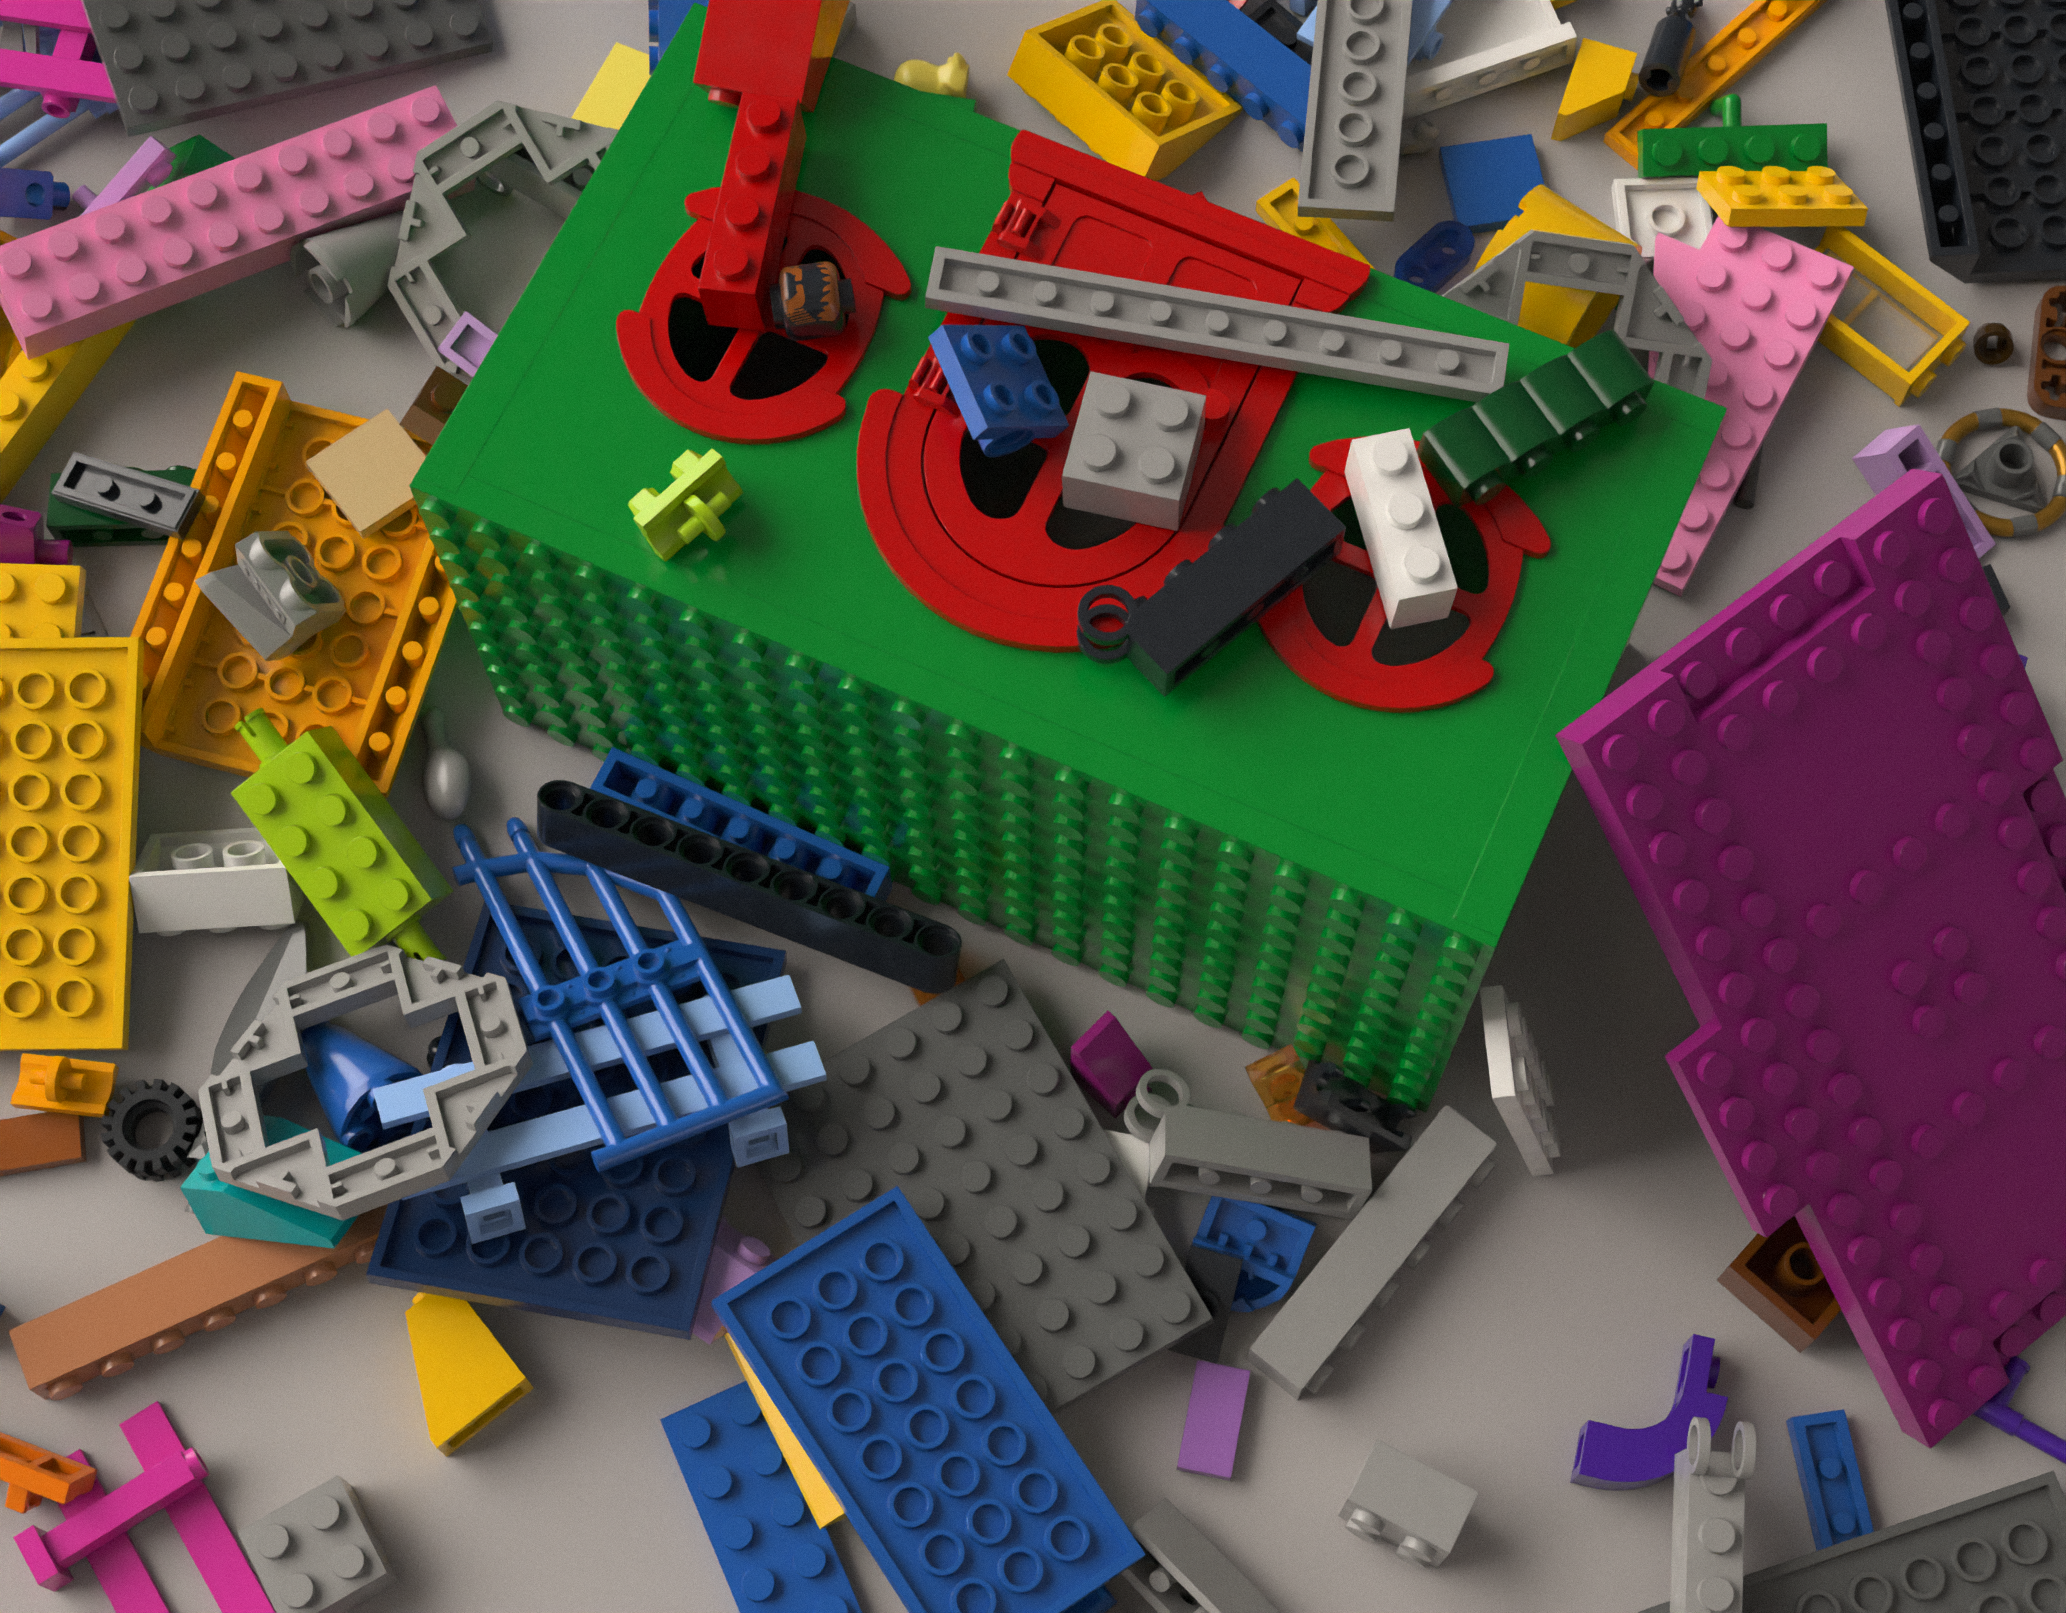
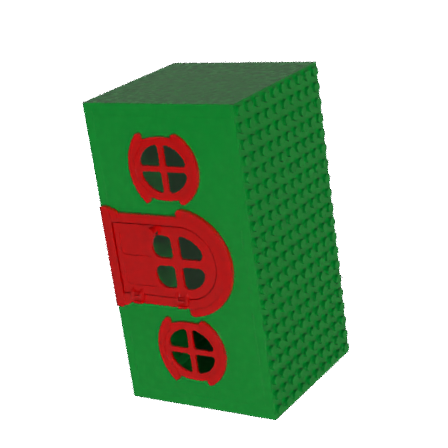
M694 2L409 485L418 506L419 514L422 516L430 535L429 538L433 542L440 559L439 562L443 566L450 583L449 586L453 590L458 602L459 610L463 614L468 631L478 650L477 653L482 660L486 674L495 691L494 694L500 703L503 715L510 721L523 727H529L532 723L546 729L551 738L563 745L573 747L575 743L592 749L593 755L603 762L612 747L890 867L892 883L894 881L911 888V893L923 902L931 905H938L939 902H943L958 909V914L971 923L985 925L986 922L1005 929V935L1017 943L1031 946L1034 942L1051 949V954L1065 964L1079 966L1080 963L1090 966L1099 970V976L1111 984L1126 987L1127 983L1145 990L1146 996L1159 1005L1172 1008L1177 1004L1193 1011V1016L1205 1025L1213 1028H1222L1225 1025L1241 1032V1037L1253 1046L1262 1049H1269L1270 1046L1285 1051L1290 1054L1289 1058L1294 1063L1304 1068H1307L1309 1060H1317L1321 1063L1332 1062L1343 1068V1076L1366 1089L1369 1088L1386 1095V1100L1391 1105L1406 1104L1415 1111L1418 1109L1427 1113L1480 990L1479 988L1483 983L1573 773L1555 735L1605 698L1727 408L1652 379L1654 385L1645 400L1648 406L1636 419L1623 426H1618L1614 422L1599 428L1601 430L1599 436L1588 446L1577 452H1571L1567 448L1552 454V462L1541 472L1528 479H1525L1520 474L1504 481L1506 484L1504 489L1493 499L1482 505H1476L1472 501L1463 506L1455 507L1419 458L1458 587L1451 610L1466 616L1470 623L1469 628L1457 641L1439 654L1417 663L1399 666L1378 663L1372 657L1371 652L1387 619L1378 587L1353 641L1347 646H1337L1328 641L1314 624L1304 600L1302 585H1300L1164 697L1127 657L1117 663L1100 664L1090 660L1082 653L1077 642V612L1082 597L1088 591L1101 585H1114L1129 592L1134 599L1143 595L1149 599L1164 586V579L1175 566L1186 559L1193 563L1209 550V542L1223 527L1230 523H1234L1236 526L1240 525L1252 515L1254 505L1266 492L1275 487L1282 491L1296 478L1346 526L1341 552L1331 561L1368 575L1376 581L1344 473L1351 441L1353 439L1410 428L1417 451L1423 433L1448 416L1472 407L1477 402L925 308V296L936 246L1509 343L1504 386L1520 381L1533 370L1555 358L1567 355L1575 348L1372 269L1366 263L1030 131L1018 130L838 58L831 57L814 112L801 111L807 138L775 283H778L780 271L788 266L824 261L831 262L836 266L840 279L851 278L856 313L845 314V328L840 335L796 341L818 350L828 357L826 364L806 382L790 391L769 398L745 400L735 397L730 392L759 337L766 332H773L788 339L790 338L786 334L785 329L776 330L771 303L765 331L708 325L698 285L739 108H731L709 102V93H706L693 83L708 8ZM941 325L1025 326L1028 335L1036 346V353L1050 384L1059 397V404L1069 426L1055 438H1035L1031 441L1045 449L1047 458L1020 510L1013 517L996 519L983 514L973 505L965 489L960 471V453L964 436L969 429L928 339ZM1090 371L1206 395L1205 429L1178 531L1136 523L1125 533L1094 547L1078 550L1061 547L1048 537L1046 527L1063 495L1062 474ZM714 449L724 458L729 473L744 493L718 517L726 530V534L722 538L714 541L702 531L689 544L686 543L665 562L655 554L633 520L635 516L628 506L629 501L643 488H654L660 494L675 481L670 473L672 464L686 450H692L704 456L708 451ZM1112 598L1097 600L1089 607L1091 609L1098 605L1110 604L1127 611L1121 602ZM1109 617L1099 618L1091 623L1095 629L1102 632H1115L1124 626L1120 621ZM1088 639L1093 647L1101 651H1113L1125 643L1124 641L1116 645L1105 646L1096 644Z

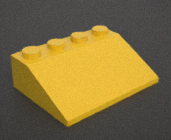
M1102 0L1026 30L1007 76L1017 83L1025 94L1034 98L1053 114L1060 124L1068 127L1083 140L1091 151L1100 155L1108 163L1154 181H1158L1172 173L1237 118L1243 109L1228 94L1216 90L1210 84L1207 77L1194 66L1182 63L1174 55L1172 49L1161 40L1145 34L1134 20L1135 16L1116 0Z

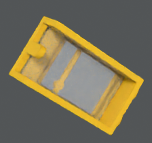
M1844 226L1826 227L1820 244L1814 250L1851 265L1854 269L1844 292L1830 314L1817 341L1895 400L1894 404L1898 407L1911 394L1917 398L1921 397L1937 377L1933 371L1941 363L1949 367L1963 352L1967 344L1962 341V338L1971 322Z

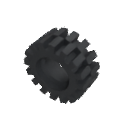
M154 1079L153 1085H149L145 1080L135 1082L137 1090L133 1092L126 1086L119 1091L124 1099L120 1103L112 1099L107 1106L113 1112L111 1117L103 1116L101 1125L107 1132L101 1133L103 1143L109 1148L106 1150L109 1155L129 1174L132 1173L138 1179L145 1181L147 1176L155 1182L164 1181V1174L166 1173L175 1178L182 1174L178 1167L184 1163L191 1168L196 1161L188 1158L187 1155L201 1128L202 1110L186 1092L172 1082L169 1086L162 1079ZM154 1112H163L170 1115L173 1120V1132L165 1144L153 1149L143 1148L138 1145L135 1132L142 1118Z

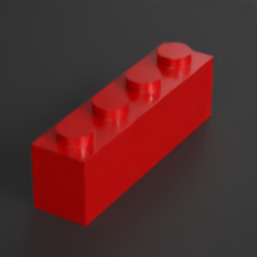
M742 92L698 285L708 325L765 331L771 303L769 284L775 283L807 138L797 97Z

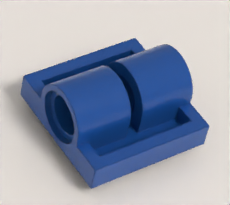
M941 325L928 337L973 440L979 441L985 456L999 457L1010 454L1026 446L1035 438H1055L1069 426L1059 404V397L1050 384L1036 353V346L1028 335L1025 326Z

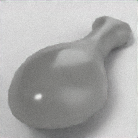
M434 706L429 708L420 717V726L425 731L427 742V755L422 775L423 792L431 809L440 817L451 820L457 818L466 807L472 788V779L465 756L447 742L443 727L444 713L439 707Z

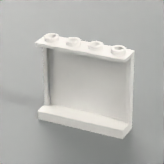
M1454 0L1436 25V31L1444 35L1443 43L1437 55L1432 60L1424 57L1422 61L1413 58L1407 67L1403 120L1573 63L1577 35L1571 22L1560 23L1550 0Z

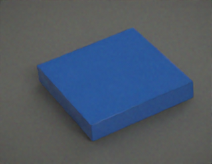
M1532 134L1440 147L1438 157L1457 236L1504 229L1512 217L1515 215L1520 217L1524 212L1518 207L1520 200L1537 185L1543 184L1545 186Z

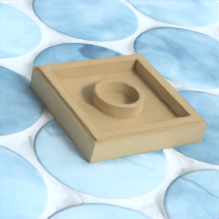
M387 408L305 462L310 472L364 540L416 505L409 485L426 456Z

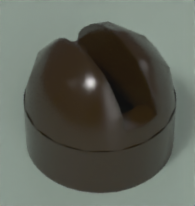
M2002 323L1983 324L1977 329L1973 338L1974 354L1980 362L1988 365H1996L2006 361L2014 350L2013 337L2010 330ZM1996 336V349H1987L1988 337Z

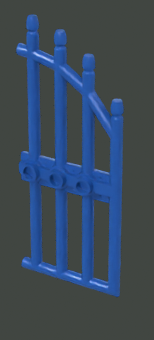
M512 817L506 823L507 833L518 854L486 859L473 831L466 824H458L454 827V840L466 862L465 864L452 867L455 881L458 886L476 883L530 992V995L516 999L523 1015V1020L535 1042L547 1037L553 1038L606 1146L591 1152L594 1165L599 1173L788 1100L787 1092L679 897L568 854L540 852L526 824L519 817ZM522 873L529 874L580 974L579 977L554 986L549 985L496 879L497 877ZM551 873L588 877L630 958L606 967H599ZM616 886L657 900L679 940L655 949H649ZM698 981L703 983L759 1088L731 1099L728 1098L672 991ZM647 1000L653 1001L708 1108L679 1119L677 1118L622 1011L623 1009ZM598 1018L603 1019L657 1125L656 1128L626 1138L572 1028Z

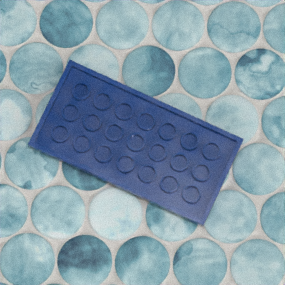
M898 1186L712 1300L711 1306L909 1613H1063L1136 1564L1146 1555Z

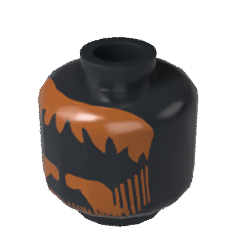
M824 261L788 266L780 271L778 283L769 284L776 330L785 329L786 334L793 341L840 335L845 328V314L856 313L851 278L840 279L836 266L831 262Z

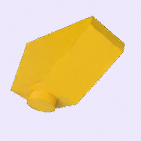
M1583 38L1557 114L1551 139L1556 141L1565 140L1618 116L1623 99L1633 100L1639 81V73L1632 72L1637 56L1636 52Z

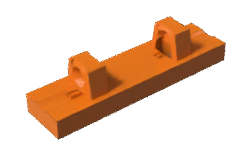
M0 1432V1480L9 1483L5 1503L6 1508L25 1514L34 1507L40 1506L43 1497L66 1504L74 1500L78 1495H83L93 1489L97 1469Z

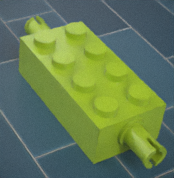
M259 708L244 717L246 722L244 723L241 720L234 728L237 732H240L262 763L259 765L260 769L235 788L231 794L350 956L361 954L394 941L398 948L404 950L407 957L424 961L429 956L445 961L447 957L441 953L419 922L423 919L422 916L454 891L334 728L329 726L306 731L293 743L287 744L266 716L263 708Z

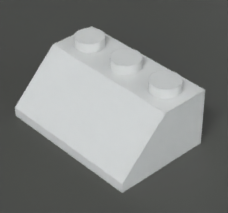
M256 827L151 834L136 862V866L129 876L139 933L156 932L160 936H174L186 930L208 929L213 933H225L237 927L260 926V928L265 930L280 929L288 924H295L304 899V892Z

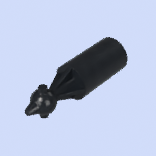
M1672 0L1671 6L1666 7L1667 17L1662 18L1656 24L1638 76L1640 86L1647 93L1658 97L1672 95L1678 90L1696 39V30L1691 19L1696 15L1698 7L1703 6V0Z

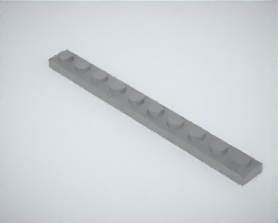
M939 246L935 247L925 296V308L1473 402H1479L1484 397L1504 386L1509 343Z

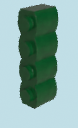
M1611 329L1587 340L1567 355L1560 356L1543 364L1520 381L1510 383L1492 392L1472 407L1458 411L1438 422L1423 433L1417 454L1455 507L1463 506L1472 501L1476 505H1482L1493 499L1504 489L1506 485L1504 481L1520 474L1525 479H1528L1541 472L1552 462V454L1567 448L1571 452H1577L1588 446L1599 436L1601 432L1599 428L1614 422L1618 426H1623L1636 419L1648 406L1645 400L1654 385V381L1616 331Z

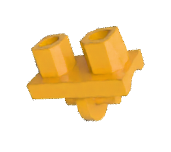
M22 1053L19 1080L12 1094L10 1104L15 1108L103 1118V1116H108L110 1112L107 1106L114 1096L119 1067L114 1063L70 1059L69 1057L56 1055L53 1057Z

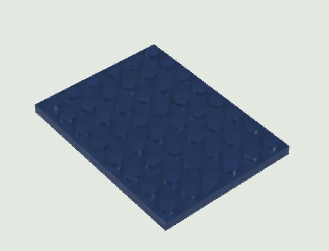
M484 901L463 969L465 973L484 977L486 973H491L506 978L512 991L528 1046L553 1040L552 1037H547L535 1042L523 1020V1015L516 999L530 995V992ZM509 904L549 985L554 986L579 977L580 974L548 911ZM573 915L599 967H606L630 958L611 921ZM637 926L649 949H655L679 940L675 932ZM701 936L730 991L784 975L787 964L786 950ZM701 981L672 991L679 1005L701 999L708 994ZM647 1000L625 1008L622 1011L626 1019L658 1010L652 1000ZM459 1011L449 1014L430 1073L440 1071L452 1064L473 1062ZM598 1018L574 1027L572 1031L578 1033L603 1026L605 1023L603 1019ZM772 1022L751 1027L763 1051L765 1050ZM707 1040L700 1041L699 1044L713 1069L716 1068ZM678 1048L646 1056L659 1083L691 1075ZM625 1063L593 1071L606 1098L639 1090ZM572 1077L511 1094L487 1130L489 1132L582 1106L585 1103ZM430 1117L414 1121L410 1136L432 1128ZM728 1123L600 1173L594 1165L591 1152L606 1147L604 1143L501 1172L500 1176L503 1185L515 1182L526 1229L474 1244L471 1242L460 1197L470 1195L467 1182L406 1200L399 1199L388 1203L366 1272L368 1281L371 1284L691 1340L736 1164L731 1149Z

